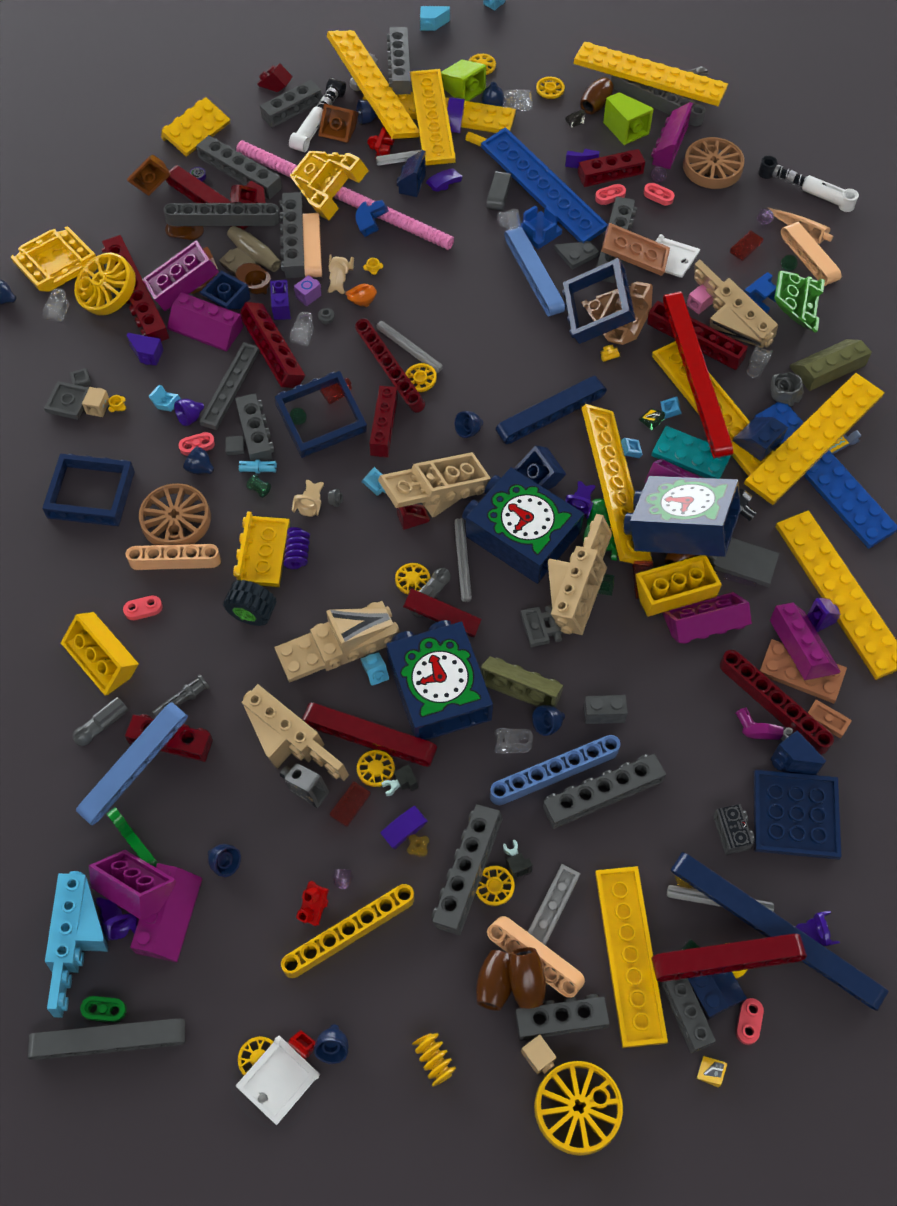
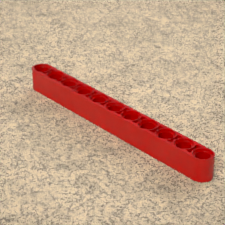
M680 291L663 295L664 307L713 458L733 455L732 442L683 294Z

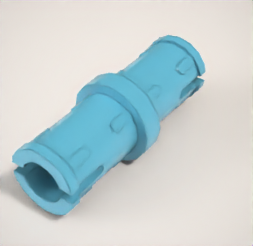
M260 459L255 461H239V464H241L239 465V472H255L260 474L261 472L276 473L277 471L275 469L277 468L276 461H260Z

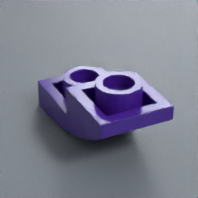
M449 97L447 111L451 132L461 133L465 99Z
M584 149L583 153L567 151L565 167L578 168L581 161L599 158L600 151Z
M454 168L433 175L426 181V184L433 191L439 192L447 190L449 184L461 182L463 176Z
M413 806L391 822L380 833L389 845L396 849L410 835L414 836L428 820L416 806Z

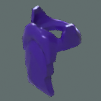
M578 481L577 492L574 495H567L565 502L583 512L584 517L586 516L588 519L593 506L590 495L596 486H585L583 482Z
M101 897L96 899V903L101 911L102 929L108 940L124 938L128 934L129 929L135 934L138 925L137 917L132 914L122 915L121 909L118 908L117 904L109 899L106 900Z
M831 911L816 913L814 918L807 920L806 923L796 925L797 929L823 946L840 943V941H832L830 939V931L824 918L831 914Z

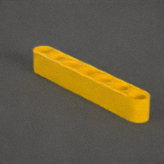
M407 884L397 886L285 955L281 961L284 974L289 978L299 977L411 907L414 903L412 887ZM406 892L410 895V898L401 900L399 895ZM383 904H390L392 906L388 912H384L380 908ZM370 915L373 917V920L370 923L362 922L363 917ZM346 927H353L355 929L351 935L343 933ZM329 938L336 940L335 944L331 947L324 945L325 941ZM309 950L317 951L316 956L312 959L305 957ZM292 961L297 962L296 969L292 971L286 969L288 963Z

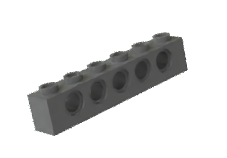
M390 27V34H387L389 87L393 89L395 94H411L407 27Z
M208 135L196 146L198 157L244 185L253 181L264 187L266 198L271 199L282 189L281 178L277 173L268 170L265 166H261L230 146L223 144L218 139Z
M302 192L282 193V200H279L280 210H283V212H280V222H283V224H280V232L283 234V236H280L281 247H283L281 249V259H284V261H281L282 272L285 271L286 278L305 277Z
M616 196L609 223L626 230L632 229L634 222L632 217H635L637 207H634L635 200ZM601 252L597 267L617 258ZM613 275L602 281L615 283L616 277Z
M655 753L650 756L645 754L639 757L636 762L631 764L626 762L620 765L617 770H607L596 779L588 778L582 782V785L577 787L573 785L566 788L561 794L556 795L554 793L547 796L542 808L552 828L555 829L662 783L666 773ZM635 771H641L645 776L640 777L636 775ZM617 779H624L626 784H619ZM604 786L608 789V792H601L598 787ZM586 794L590 799L582 800L580 795ZM568 802L571 807L564 808L561 803Z
M476 804L474 811L470 812L468 818L469 825L467 830L465 829L462 833V844L460 849L457 848L455 852L453 868H450L447 873V884L440 891L438 908L435 907L432 913V922L437 929L461 935L503 820L499 810ZM485 827L483 832H476L478 828ZM478 846L476 851H469L471 847ZM464 866H471L468 871H462ZM464 885L462 890L454 891L456 886ZM450 905H457L453 911H447Z

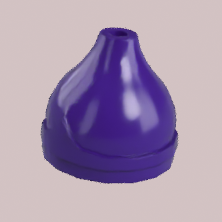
M180 399L174 403L175 414L183 426H189L194 423L204 409L202 402H195L191 399Z

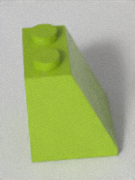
M460 60L441 72L443 88L454 98L470 101L483 93L486 88L485 64Z
M619 92L606 98L603 123L623 145H626L650 133L654 109Z

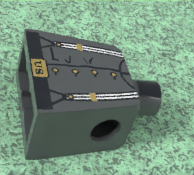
M298 763L292 769L285 766L280 772V777L284 778L290 791L317 809L329 794V790L321 775Z

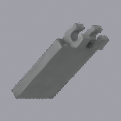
M731 538L726 557L707 556L711 565H715L714 570L769 587L779 553Z

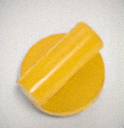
M613 344L604 346L603 350L600 351L603 362L620 357L618 348L614 347Z

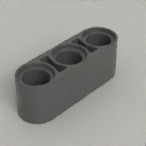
M495 171L487 199V209L503 211L511 184V173Z

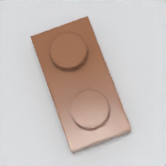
M815 700L808 711L815 720L840 739L852 721L818 700Z

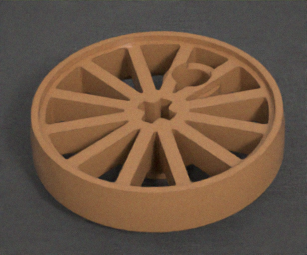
M717 137L702 138L693 142L688 147L683 160V169L686 176L695 184L709 189H722L735 184L741 178L744 169V155L737 145L726 139Z
M168 484L155 489L144 499L139 510V522L144 536L153 545H191L198 542L206 534L211 522V511L205 497L196 488L186 484ZM178 493L175 505L173 506L170 494ZM185 494L191 495L182 503ZM166 496L169 507L158 499ZM197 500L201 502L200 504L191 506ZM152 504H155L161 510L150 509ZM205 511L204 516L193 515L195 513ZM146 516L156 517L145 521ZM189 522L201 523V525L196 528ZM158 525L152 532H149L147 530L150 527ZM183 528L188 529L192 534L185 537ZM166 529L165 538H158V536Z

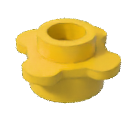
M369 258L363 266V269L365 271L368 270L372 275H376L378 270L383 268V264L377 258Z
M119 395L111 396L108 400L110 405L108 410L110 412L124 411L126 409L124 405L125 397Z

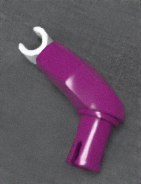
M747 707L735 713L743 726L742 733L748 738L782 739L784 741L789 737L787 734L793 732V729L790 727L783 731L782 726L754 722Z

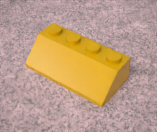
M699 555L636 573L635 575L639 599L647 617L717 597L722 586L709 559L705 555Z
M94 612L76 614L61 641L62 646L105 696L128 681L139 665Z

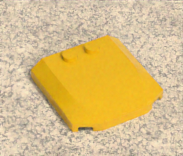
M68 226L64 227L65 230L56 232V229L43 233L18 248L19 253L15 257L11 256L13 263L39 291L50 292L76 278L81 269L91 259L96 257V254Z

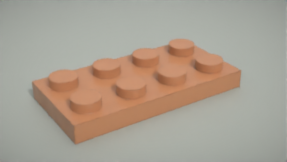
M609 223L601 252L662 276L665 272L670 247Z
M771 639L760 672L771 680L834 704L847 667L837 664L840 669L839 674L804 681L784 644Z

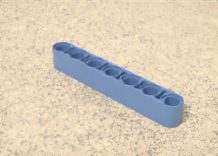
M517 227L505 231L506 243L546 315L549 317L565 312L564 301L523 228Z
M173 702L166 705L78 805L76 812L90 825L96 824L187 720L188 715Z
M607 735L498 780L491 786L490 800L495 805H504L614 759L619 752L620 740L614 735ZM606 745H612L615 749L609 750L606 748ZM593 752V753H595L597 756H596V757H590V756H588L587 753ZM576 760L579 764L572 765L569 761ZM557 767L560 772L554 773L550 769ZM539 775L542 779L537 781L532 776ZM518 782L521 783L523 787L515 788L513 784ZM497 790H501L505 794L503 796H497L494 792Z

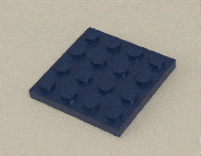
M755 770L754 852L839 860L841 858L838 777Z

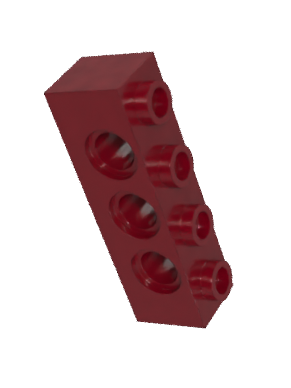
M635 149L579 162L578 176L583 186L588 187L641 175L644 173L645 160L640 150Z
M379 386L369 443L371 456H389L398 402L397 387Z
M133 714L125 734L128 743L133 744L154 719L145 714L140 716ZM183 724L160 751L205 762L213 739L208 730L203 728L193 729ZM187 739H193L191 743H185Z

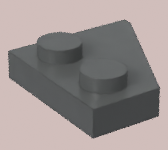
M590 241L554 245V250L572 270L599 256V251Z

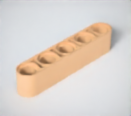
M319 213L302 214L305 277L309 275L312 278L322 277Z
M799 222L781 229L783 240L818 281L824 279V286H827L841 279L840 269Z
M214 544L132 546L125 553L129 565L134 570L215 568L221 563L219 550Z
M501 916L488 927L487 935L489 939L509 954L519 948H535L543 963L546 983L563 996L572 998L583 987L585 978L580 971L510 918Z

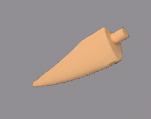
M767 208L766 210L787 225L799 222L818 244L824 240L831 242L833 239V235L829 234L830 228L793 213Z

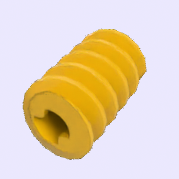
M439 1033L427 1034L412 1043L413 1046L419 1045L415 1049L416 1054L423 1053L419 1060L420 1062H427L423 1067L424 1070H432L428 1074V1078H436L432 1083L433 1087L452 1077V1073L456 1069L455 1066H447L452 1061L451 1058H443L448 1051L439 1050L443 1041L435 1042Z

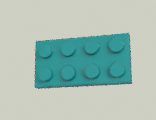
M665 426L651 454L655 458L666 460L704 478L714 479L721 478L731 457L729 455L713 458L708 442Z

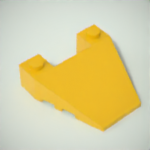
M309 151L290 174V177L314 210L319 213V216L330 220L339 209L332 198L348 178L360 183L369 170L359 157L350 153L339 155L338 152L327 154L322 151Z

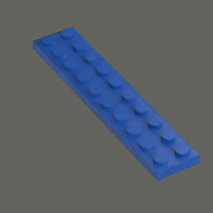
M506 127L481 143V148L507 173H511V177L544 209L548 206L558 215L557 221L579 242L591 241L607 230L608 224Z
M779 402L755 415V417H774L788 427L784 439L777 445L778 448L804 423L788 404ZM830 450L803 475L868 549L897 532V524Z

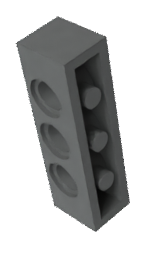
M309 80L261 104V116L273 128L316 106L322 98L321 89L312 80Z
M256 393L235 398L250 460H273L271 453L275 451L273 443L268 442V438H271L269 428L264 426V424H267L265 413L261 414V410H263L262 401L257 400Z
M688 978L659 982L690 1053L692 1054L712 1046L716 1040Z
M598 994L587 995L583 1000H576V997L563 999L562 1003H555L554 1000L544 1001L539 1007L530 1009L519 1007L515 1011L519 1041L534 1039L538 1035L549 1037L604 1029L609 1026L605 997H598ZM585 1008L589 1012V1017L581 1018L577 1010ZM563 1011L567 1015V1020L563 1022L557 1020L555 1013ZM540 1014L544 1016L545 1023L538 1025L534 1022L533 1017Z

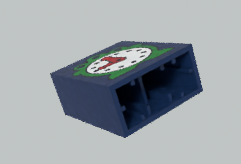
M510 467L502 478L495 475L490 479L484 491L486 495L480 502L472 500L466 506L462 514V518L466 520V537L538 584L549 571L548 560H558L581 533L584 513Z
M649 476L644 489L636 490L634 494V512H627L625 515L624 533L625 535H632L634 551L726 557L741 511L738 479Z
M448 620L439 621L430 626L427 632L414 635L411 631L401 632L392 638V642L386 643L388 662L413 736L429 740L492 720L493 703L462 621L451 624Z

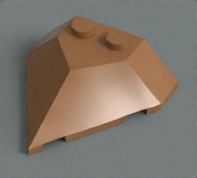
M643 282L631 283L629 289L636 320L604 333L603 335L608 342L624 345L637 339L652 308V284ZM618 289L596 296V299L589 302L587 300L581 302L593 321L622 310Z

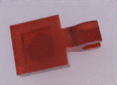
M348 378L344 379L349 390H351V381ZM337 383L320 390L329 405L344 397Z

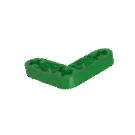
M114 807L106 813L139 858L156 868L158 862L133 832L117 808Z

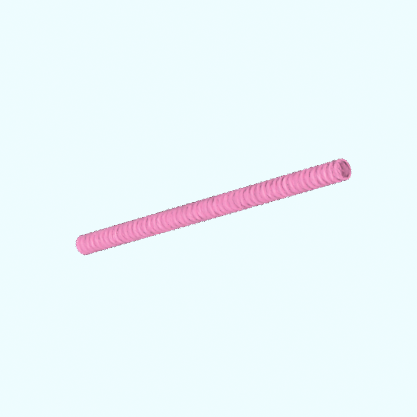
M243 140L237 144V152L287 177H290V174L297 167L296 164L281 159V157H277ZM343 186L333 197L357 209L365 201L369 206L375 202V200L368 199V197H364ZM388 207L389 212L377 217L446 250L451 249L454 244L453 236L445 234V232L432 228V226L419 222V220H415Z

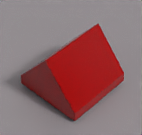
M300 1030L289 1039L288 1044L307 1060L314 1050L315 1041Z

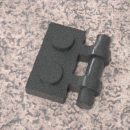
M551 605L545 607L546 612L541 613L540 607L521 610L520 614L530 647L549 644V636H553L555 642L562 641L561 627L557 625L551 615ZM544 621L549 622V628H546Z

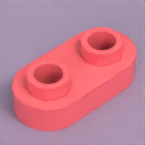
M648 183L644 188V196L661 205L668 206L674 201L675 195L673 191L656 183Z
M614 184L599 189L596 192L595 201L600 205H607L615 202L616 196L625 198L626 188L621 184Z
M203 432L181 439L178 446L181 454L188 456L197 446L205 451L211 450L215 446V440L211 433Z
M151 595L128 601L123 607V612L127 619L134 621L159 614L162 611L163 605L159 597Z
M754 998L746 999L741 1004L738 1015L736 1037L745 1045L755 1043L759 1039L764 1008L761 1002ZM749 1006H754L756 1013H751ZM745 1028L752 1030L751 1036L746 1034Z

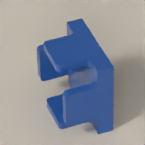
M536 206L523 213V222L517 226L523 228L529 241L537 249H540L562 234L563 229L557 225L558 215L548 206L544 209V213L542 211L537 213L538 207Z
M768 272L744 290L766 313L769 312L770 308L762 301L769 297L772 301L776 302V285L771 282L773 276Z

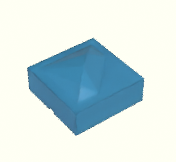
M677 396L660 402L664 419L682 414Z
M625 437L621 440L624 456L640 458L643 455L639 440Z

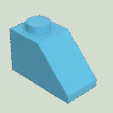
M421 6L420 31H435L450 21V6Z

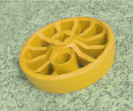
M116 253L98 255L91 259L77 276L74 289L76 300L84 309L92 314H111L119 310L131 297L136 282L135 272L131 265ZM114 288H122V289H121L120 292H118V291L115 290ZM111 292L117 295L114 299H112Z
M571 1061L555 1067L544 1077L535 1097V1117L540 1131L550 1144L567 1154L582 1156L602 1150L614 1139L622 1122L623 1103L616 1083L606 1071L589 1062ZM575 1068L588 1070L581 1094H579ZM569 1069L573 1094L557 1073ZM594 1072L605 1081L600 1086L593 1088L589 1095L585 1097ZM553 1079L567 1098L545 1090L548 1081ZM607 1086H610L615 1097L614 1099H610V1093L606 1089ZM594 1093H603L605 1103H596L593 1099ZM542 1096L555 1100L564 1106L542 1110ZM575 1102H577L578 1105L584 1106V1108L581 1111L582 1114H580L579 1111L573 1110L574 1106L576 1105ZM616 1105V1119L596 1110H603L607 1106ZM568 1113L553 1127L547 1128L543 1116ZM591 1117L612 1124L614 1127L611 1133L606 1137ZM572 1118L565 1142L562 1143L552 1134ZM577 1121L580 1127L583 1148L569 1145ZM585 1122L600 1138V1143L589 1146Z

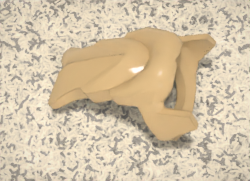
M330 254L328 267L330 272L329 279L331 281L328 292L332 293L337 290L340 294H344L343 284L346 281L348 270L353 271L354 257H351L348 263L346 258H332Z
M306 480V491L303 492V495L294 496L292 512L295 513L298 508L299 513L303 516H318L321 507L320 491L324 483L314 484L310 480Z

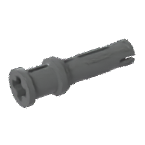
M199 674L194 681L188 685H183L184 687H182L183 689L152 711L154 716L157 717L164 707L171 702L180 707L189 699L194 700L196 695L203 690H208L210 687L205 679Z

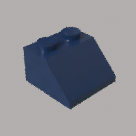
M421 150L408 158L406 164L402 166L401 176L397 178L399 194L418 196L426 176L425 150Z
M222 270L200 291L201 295L227 309H241L245 302H248L250 299L248 285Z
M755 417L733 438V442L762 461L784 439L788 427L774 417Z
M537 445L514 468L546 490L555 487L566 475L550 450Z
M795 731L781 742L770 759L773 766L779 771L817 775L826 763V760L798 731Z
M732 972L688 978L708 1020L747 999Z

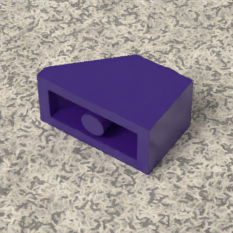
M127 333L130 347L139 361L146 365L157 366L164 350L161 339Z
M826 598L815 599L807 614L817 632L835 624L841 615L839 608L830 599Z

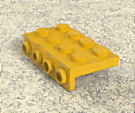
M205 97L197 101L192 108H188L183 115L176 117L171 124L164 126L161 131V139L163 141L168 140L187 157L197 149L196 146L208 135L213 137L230 124V118Z
M247 511L246 517H243L242 526L244 531L240 533L239 542L241 548L237 549L236 558L238 564L234 566L233 575L237 580H246L261 586L280 587L287 529L290 527V519L253 516L252 512Z

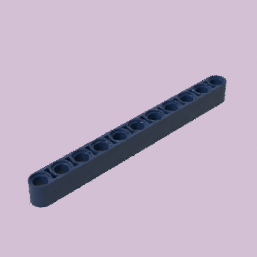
M684 852L680 854L670 870L673 874L767 938L800 934L807 954V958L802 960L803 963L866 1006L878 1011L889 992L886 988Z

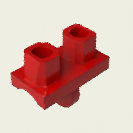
M382 127L379 137L377 135L370 136L367 143L370 149L376 150V159L377 156L390 154L391 147L389 145L393 146L395 139H392L387 130Z
M313 881L308 882L307 888L302 895V906L298 910L296 918L303 923L318 926L323 909L328 905L327 895L329 889L318 886Z

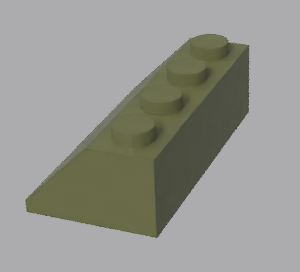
M846 339L792 363L789 367L796 375L801 377L802 383L811 391L866 366L872 352L862 340Z
M490 656L481 667L486 687L536 707L543 705L556 707L561 697L563 685L559 681L544 678L537 672L526 671L519 665L508 664L501 658Z

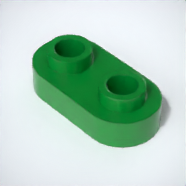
M89 996L83 1000L80 1011L86 1019L91 1021L117 1023L125 1017L127 1008L117 998ZM96 1005L97 1010L94 1013H91V1007ZM119 1008L118 1014L112 1015L113 1009Z

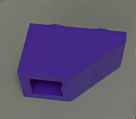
M287 280L270 281L271 307L274 320L291 319Z

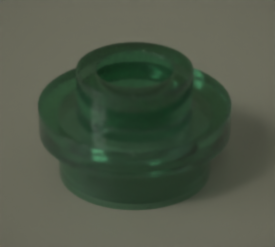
M786 255L781 260V266L785 270L791 271L797 268L798 262L795 256Z
M294 408L289 414L295 425L303 424L307 419L305 411L301 408Z

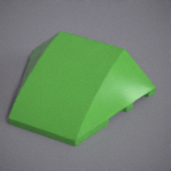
M779 271L775 292L776 303L793 321L816 333L820 319L816 316L819 296L823 293L825 280L820 279L818 281L813 280L810 276L803 278L796 273Z

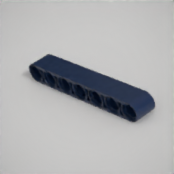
M592 376L500 422L495 430L505 444H511L582 408L585 404H590L605 395L607 389L597 376Z

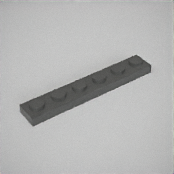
M243 342L200 419L201 426L214 430L218 429L260 352L257 346Z

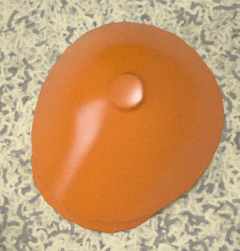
M359 284L345 292V295L352 303L368 307L375 299L377 290L373 285Z

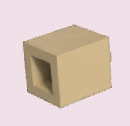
M89 387L82 402L86 414L98 417L104 416L109 405L107 391L102 388Z
M538 1035L521 1049V1053L537 1075L540 1072L546 1074L555 1067L553 1062L557 1057L541 1035Z

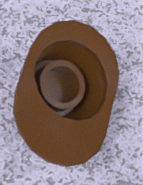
M167 224L165 232L170 237L194 240L202 236L204 228L203 226H170Z
M245 263L237 268L236 278L246 283L252 294H267L271 275L254 263Z

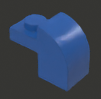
M383 200L375 201L370 206L365 201L358 207L356 222L364 237L378 231L379 228L375 218L389 212Z

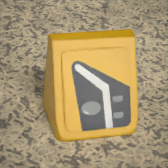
M703 1056L696 1079L720 1087L727 1063Z

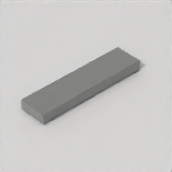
M561 864L528 930L529 934L545 946L581 874Z

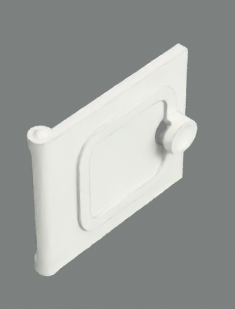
M662 234L655 241L670 247L665 273L680 278L684 276L700 252L698 248L664 238Z
M278 1036L236 1084V1087L277 1125L316 1079H319L320 1073L283 1038Z

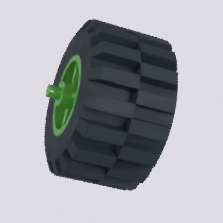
M246 580L234 581L223 601V607L231 616L241 622L255 626L266 625L277 604L276 598L270 591L259 584Z

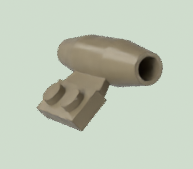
M237 226L229 228L227 236L237 248L230 249L219 262L236 276L237 268L245 263H257L272 272H276L280 268L281 261L264 243L251 233Z

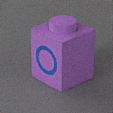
M309 275L294 285L295 297L305 306H308L322 296L321 284Z

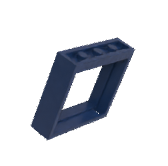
M619 258L563 282L564 290L562 292L566 299L565 308L569 314L567 320L571 326L569 332L571 337L575 338L579 344L636 320L626 270ZM615 275L622 310L580 327L574 293Z
M340 371L330 372L325 377L315 378L305 385H297L292 390L282 391L275 396V405L301 458L365 433L367 430V424ZM338 383L357 422L303 443L284 404Z
M60 454L42 508L48 519L119 527L135 473L131 461L114 460L106 457L96 458L92 456ZM67 467L122 473L111 510L56 504Z

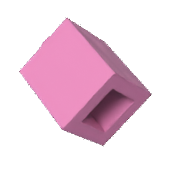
M703 284L693 290L687 300V306L698 314L713 303V297L707 293V288Z

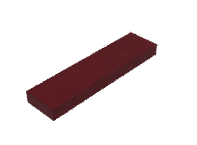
M412 588L403 606L436 622L448 620L451 624L462 621L467 635L473 638L482 620Z

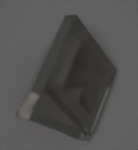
M584 110L566 116L565 120L571 128L585 123Z

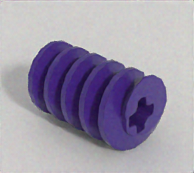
M291 527L287 529L284 566L288 569H299L308 563L307 552L309 551L308 545L310 541L308 539H310V534L301 528Z

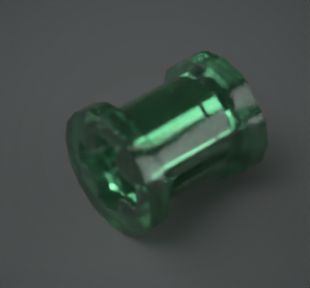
M253 475L247 482V489L254 490L263 498L269 493L271 484L265 483L259 479V476Z

